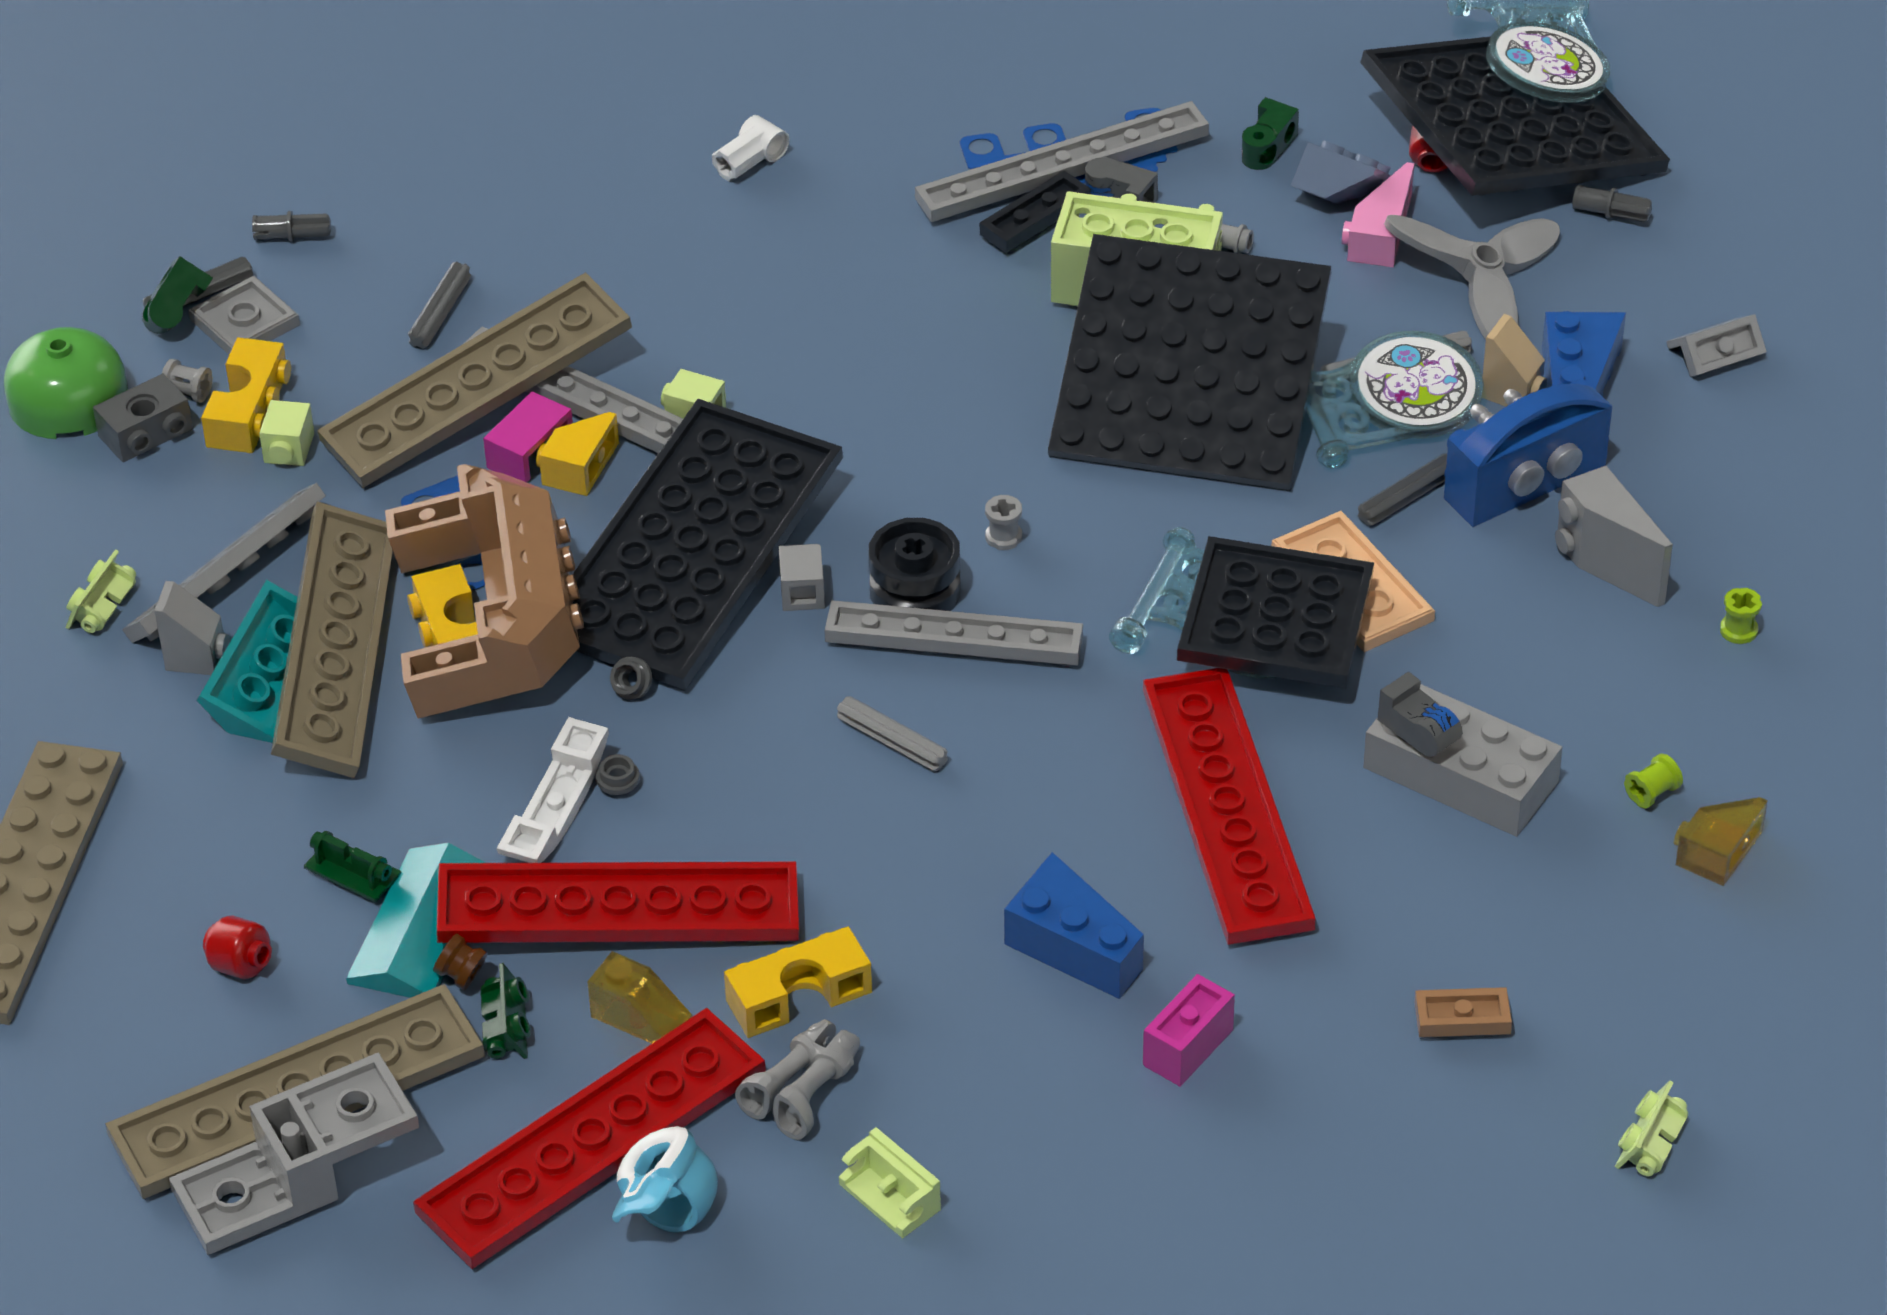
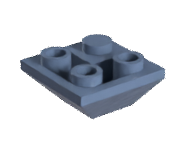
M1323 140L1321 147L1308 142L1291 186L1329 202L1340 204L1368 196L1391 176L1389 175L1391 167L1365 155L1347 151L1345 148Z

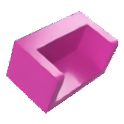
M532 391L483 438L486 467L492 471L504 473L528 482L530 480L528 457L552 435L556 428L573 423L571 408Z
M1196 974L1144 1029L1143 1065L1181 1087L1233 1031L1235 994Z

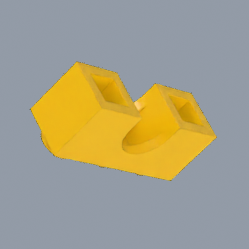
M237 337L225 363L230 392L213 391L201 420L207 448L253 453L260 438L259 432L270 400L279 401L282 385L289 382L291 362L286 360L283 343Z
M461 564L411 576L414 593L407 595L408 605L412 618L421 619V622L418 623V628L424 647L478 634L477 623L474 617L472 592Z
M849 926L821 934L814 939L792 947L782 948L770 955L741 963L734 968L724 971L726 1002L747 1038L788 1024V994L795 990L812 989L818 991L825 997L831 1008L872 993L871 962Z

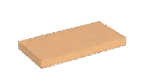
M1338 511L1272 540L1271 546L1374 562L1373 578L1357 645L1363 652L1434 622L1435 610L1342 511Z

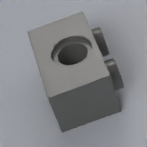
M163 373L93 406L98 437L123 463L193 429L188 399Z

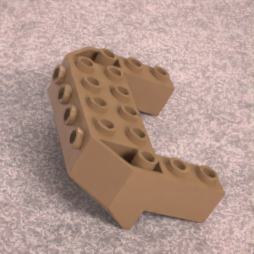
M463 464L457 466L459 492L385 510L388 540L401 573L463 559L480 553L482 558L487 600L474 603L478 634L401 654L404 686L418 719L541 688L580 647L577 630L584 628V622L578 603L573 604V600L580 599L574 574L569 575L570 571L576 570L570 546H565V543L571 542V535L566 518L558 519L549 491L504 473Z

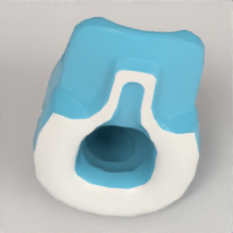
M679 1126L663 1128L648 1134L630 1148L617 1172V1184L622 1196L613 1212L612 1219L618 1223L622 1217L628 1214L640 1213L654 1226L668 1232L677 1233L692 1229L703 1220L716 1197L718 1177L713 1161L696 1145L693 1134L689 1130Z

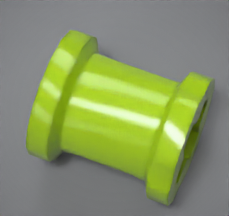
M1733 588L1724 596L1726 616L1720 623V633L1727 641L1734 644H1746L1757 637L1758 624L1756 622V615L1762 609L1760 595L1756 591L1749 588Z
M1661 753L1653 757L1651 764L1640 772L1632 771L1625 776L1624 786L1631 800L1641 808H1649L1655 803V798L1665 791H1674L1680 788L1683 784V776L1678 764L1667 754Z

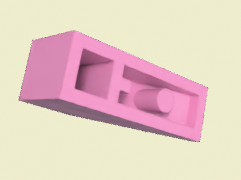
M1405 163L1355 206L1352 222L1345 221L1342 232V244L1348 245L1347 261L1394 268L1400 239L1386 229L1384 223L1388 215L1407 216L1413 192L1415 163Z

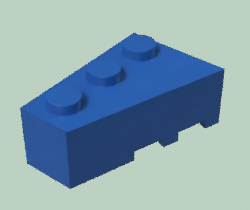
M1545 312L1542 355L1545 359L1544 377L1547 378L1546 388L1560 383L1570 384L1583 378L1603 397L1604 388L1613 372V365L1622 349L1626 312Z
M1051 852L1004 908L1005 945L1118 999L1123 996L1143 971L1144 934L1053 852Z

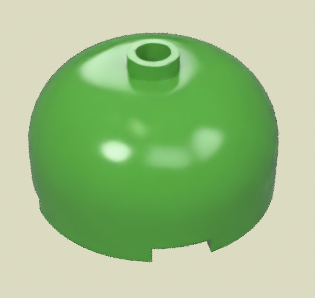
M76 327L52 328L28 338L14 351L8 361L4 374V390L11 418L24 431L47 439H56V433H72L83 430L84 436L97 432L93 406L127 391L128 388L124 364L116 349L100 335Z

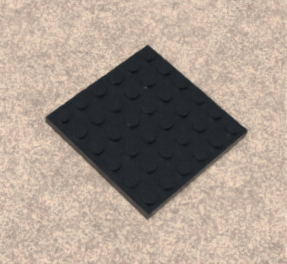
M1501 35L1363 51L1360 63L1471 196H1483L1507 191L1515 192L1539 187L1548 188L1571 183L1580 184L1604 179L1612 180L1636 175L1644 176L1652 173L1666 172L1670 158L1601 81L1588 94L1577 97H1555L1534 92L1509 79L1498 68L1494 60V50L1497 40Z
M1093 234L1048 446L1049 457L1290 491L1332 274L1331 266Z

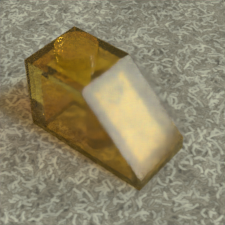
M1758 797L1700 807L1690 822L1683 821L1677 829L1673 844L1678 846L1675 865L1724 886L1762 833L1768 800Z
M611 951L587 981L591 1017L649 1043L660 1039L692 1017L689 1010L650 967Z

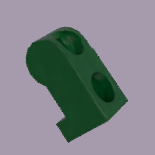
M1267 97L1258 105V121L1255 125L1247 127L1242 133V163L1246 167L1254 170H1264L1276 162L1298 136L1299 109Z
M179 256L171 263L143 309L142 321L145 327L156 334H164L170 331L181 321L183 316L182 307L191 293L197 297L207 289L213 277Z

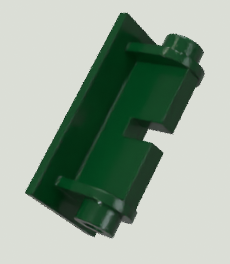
M317 831L312 835L310 847L314 849V855L304 864V869L373 902H376L402 873L400 870L389 865L386 858L382 856L376 857L357 847L352 848L348 843L334 837L333 833L329 831L322 833Z
M500 963V978H488L480 989L482 1017L486 1020L482 1023V1044L484 1050L491 1058H501L507 1051L516 1049L521 1057L526 1059L528 1058L527 1038L531 1035L530 1025L525 1012V1003L529 1001L528 990L520 977L515 978L505 964Z

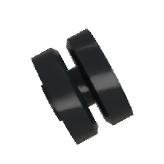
M923 517L899 519L889 522L877 530L869 542L870 599L873 604L943 611L953 610L960 599V542L954 532L941 522Z

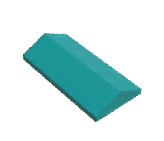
M267 579L196 701L227 733L272 743L298 597Z
M451 843L409 849L399 869L402 873L391 885L346 978L347 984L409 998L440 986L444 976L433 972V967L447 943H437L439 863L486 862Z

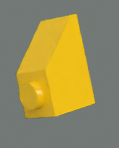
M607 412L556 428L547 443L540 445L536 456V465L540 467L542 485L587 496L619 444L617 414Z

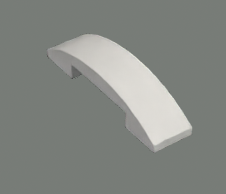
M568 717L551 748L553 760L522 817L517 815L513 817L497 847L498 854L529 863H541L552 853L564 837L587 795L607 742L608 728Z

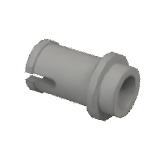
M1222 224V238L1220 241L1222 242V248L1233 250L1234 253L1239 254L1242 252L1249 253L1254 239L1253 230H1249L1244 224H1241L1239 227Z

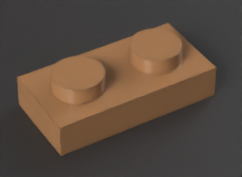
M1507 987L1415 990L1414 1003L1419 1037L1511 1034L1512 1020Z

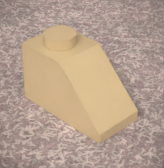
M1503 314L1486 337L1481 398L1505 407L1508 404L1503 396L1508 389H1514L1524 397L1547 387V378L1543 377L1545 359L1512 316Z

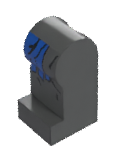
M1106 157L1092 159L1085 167V185L1091 188V195L1121 198L1124 194H1134L1137 197V201L1155 203L1158 200L1157 172Z
M1408 671L1380 690L1377 720L1422 754L1433 757L1462 737V726L1457 716L1450 709L1439 706L1435 700L1420 689L1421 681Z

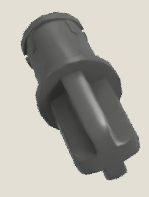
M1577 185L1573 196V209L1602 213L1608 219L1618 216L1647 221L1652 211V201L1649 198L1618 193L1616 188L1606 191Z
M288 211L287 215H253L252 232H255L253 233L254 240L288 238L289 242H294V238L329 236L331 233V219L326 213L293 215V211Z

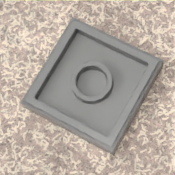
M255 276L189 309L190 320L227 354H230L237 337L271 341L300 325L299 315Z

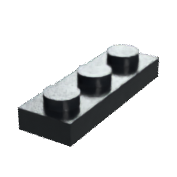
M1062 171L979 223L980 235L1007 253L1058 221L1067 191L1091 194V188L1066 171Z

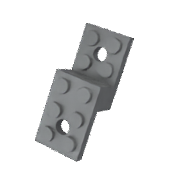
M378 1052L250 1105L256 1142L169 1178V1182L174 1196L204 1250L209 1255L338 1200L333 1164L419 1128L418 1116ZM353 1103L367 1106L364 1110L357 1113H350L344 1110ZM229 1193L244 1195L239 1201L234 1203L220 1201L223 1196Z

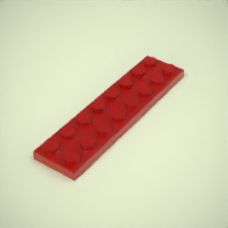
M1212 668L1143 680V693L1227 945L1315 930L1316 918L1228 669Z
M796 861L439 863L437 943H448L456 933L465 938L466 943L798 941Z
M706 1007L414 1200L415 1213L471 1269H474L618 1172L623 1158L640 1139L663 1128L685 1127L734 1094L745 1078L755 1073L765 1072V1060Z

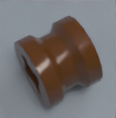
M456 933L439 955L433 967V972L440 976H450L454 979L457 987L466 990L482 968L488 953L481 948L473 949L466 945L465 938Z

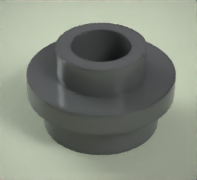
M625 657L620 659L612 668L610 682L613 690L620 697L638 699L644 696L650 689L652 672L644 660L638 657ZM633 670L637 673V682L634 686L630 685L628 681L629 674Z
M621 754L606 757L602 760L596 771L598 787L605 793L612 795H621L632 791L640 780L638 767L631 758Z

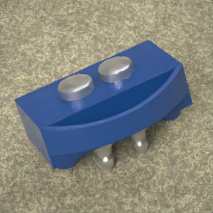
M1583 378L1570 384L1560 383L1544 388L1524 397L1518 391L1508 389L1503 396L1508 406L1496 414H1492L1485 406L1475 404L1472 406L1470 413L1472 418L1479 422V425L1468 430L1458 429L1450 435L1447 440L1448 451L1444 472V499L1472 527L1562 487L1564 480L1606 466L1612 405Z

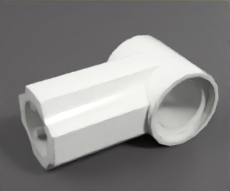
M753 115L744 122L738 137L712 154V164L719 172V175L730 182L763 159L769 162L778 161L787 151L790 141L789 134L759 115Z

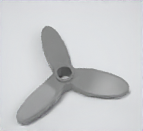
M1388 215L1384 223L1386 229L1400 240L1419 251L1449 264L1463 275L1469 282V304L1474 319L1485 340L1503 314L1512 316L1518 324L1515 296L1506 275L1519 272L1543 258L1554 247L1560 234L1559 225L1552 220L1544 218L1520 222L1505 228L1488 242H1473L1459 239L1429 224L1400 215Z

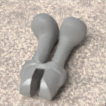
M826 1019L812 1024L806 1031L792 1039L790 1043L791 1052L769 1070L755 1073L742 1081L735 1093L738 1105L748 1116L758 1120L763 1119L773 1109L776 1125L783 1134L796 1140L804 1138L811 1131L814 1124L813 1112L809 1104L812 1095L827 1080L839 1079L849 1071L854 1064L853 1059L860 1046L859 1037L847 1030H841L835 1036L836 1025ZM803 1067L807 1069L801 1077L781 1090L785 1083Z

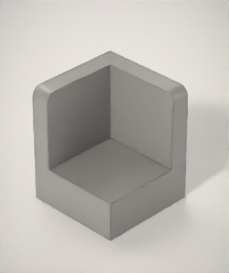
M819 544L779 546L783 611L825 609L821 546Z

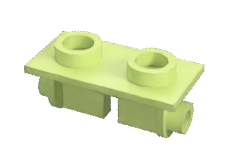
M115 549L106 563L98 560L87 578L90 584L86 590L78 587L66 607V609L71 611L65 628L70 629L77 620L86 632L94 633L95 631L102 630L117 608L116 604L105 597L120 604L131 588L134 587L136 584L135 570L130 566H120L115 563L119 553L118 550Z
M1668 1081L1657 1093L1652 1090L1648 1091L1635 1110V1113L1640 1116L1637 1124L1632 1123L1618 1143V1146L1623 1151L1615 1165L1617 1169L1629 1160L1636 1165V1170L1644 1176H1652L1661 1170L1673 1145L1660 1137L1659 1134L1673 1142L1688 1117L1686 1102L1681 1098L1668 1095L1673 1085L1672 1081Z

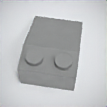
M1607 466L1564 480L1562 483L1561 500L1558 502V530L1555 532V540L1559 550L1567 554L1578 568L1656 607L1665 605L1673 546L1670 540Z

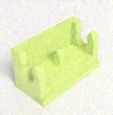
M877 1127L869 1132V1136L853 1146L843 1156L842 1161L848 1166H852L848 1167L839 1176V1185L902 1239L941 1210L940 1180Z

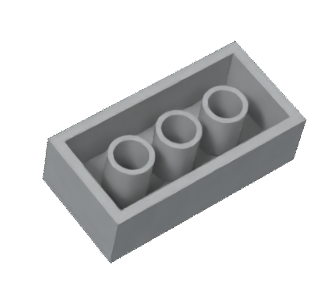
M1422 684L1420 689L1435 700L1439 706L1450 709L1459 719L1463 731L1462 737L1437 755L1429 757L1422 754L1377 719L1366 731L1363 768L1516 837L1559 783L1563 746Z

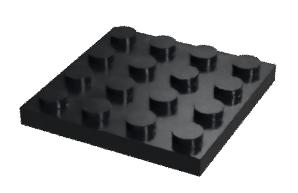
M1208 536L1177 647V661L1346 688L1373 578L1374 562Z

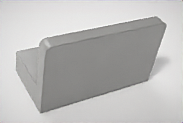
M1755 314L1735 318L1666 341L1668 349L1681 346L1690 377L1767 352Z

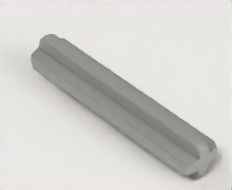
M851 696L845 697L839 703L837 716L840 720L932 771H939L948 760L946 748Z

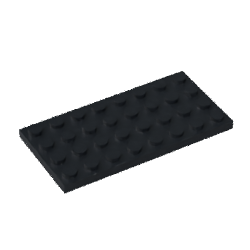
M697 399L573 573L580 599L573 600V604L578 603L584 622V628L577 630L580 645L577 652L614 665L622 658L638 657L649 665L653 679L686 690L779 553V546H784L843 459L842 446Z

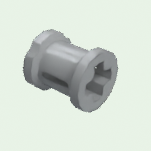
M173 358L166 362L162 373L184 395L192 396L195 402H204L212 387V370L204 366L199 369L181 365L179 360ZM183 378L190 380V383L184 382Z
M998 495L989 499L985 505V515L989 520L990 526L986 529L985 540L989 546L995 547L997 550L1014 549L1022 541V529L1018 525V520L1022 516V504L1017 498L1010 495Z

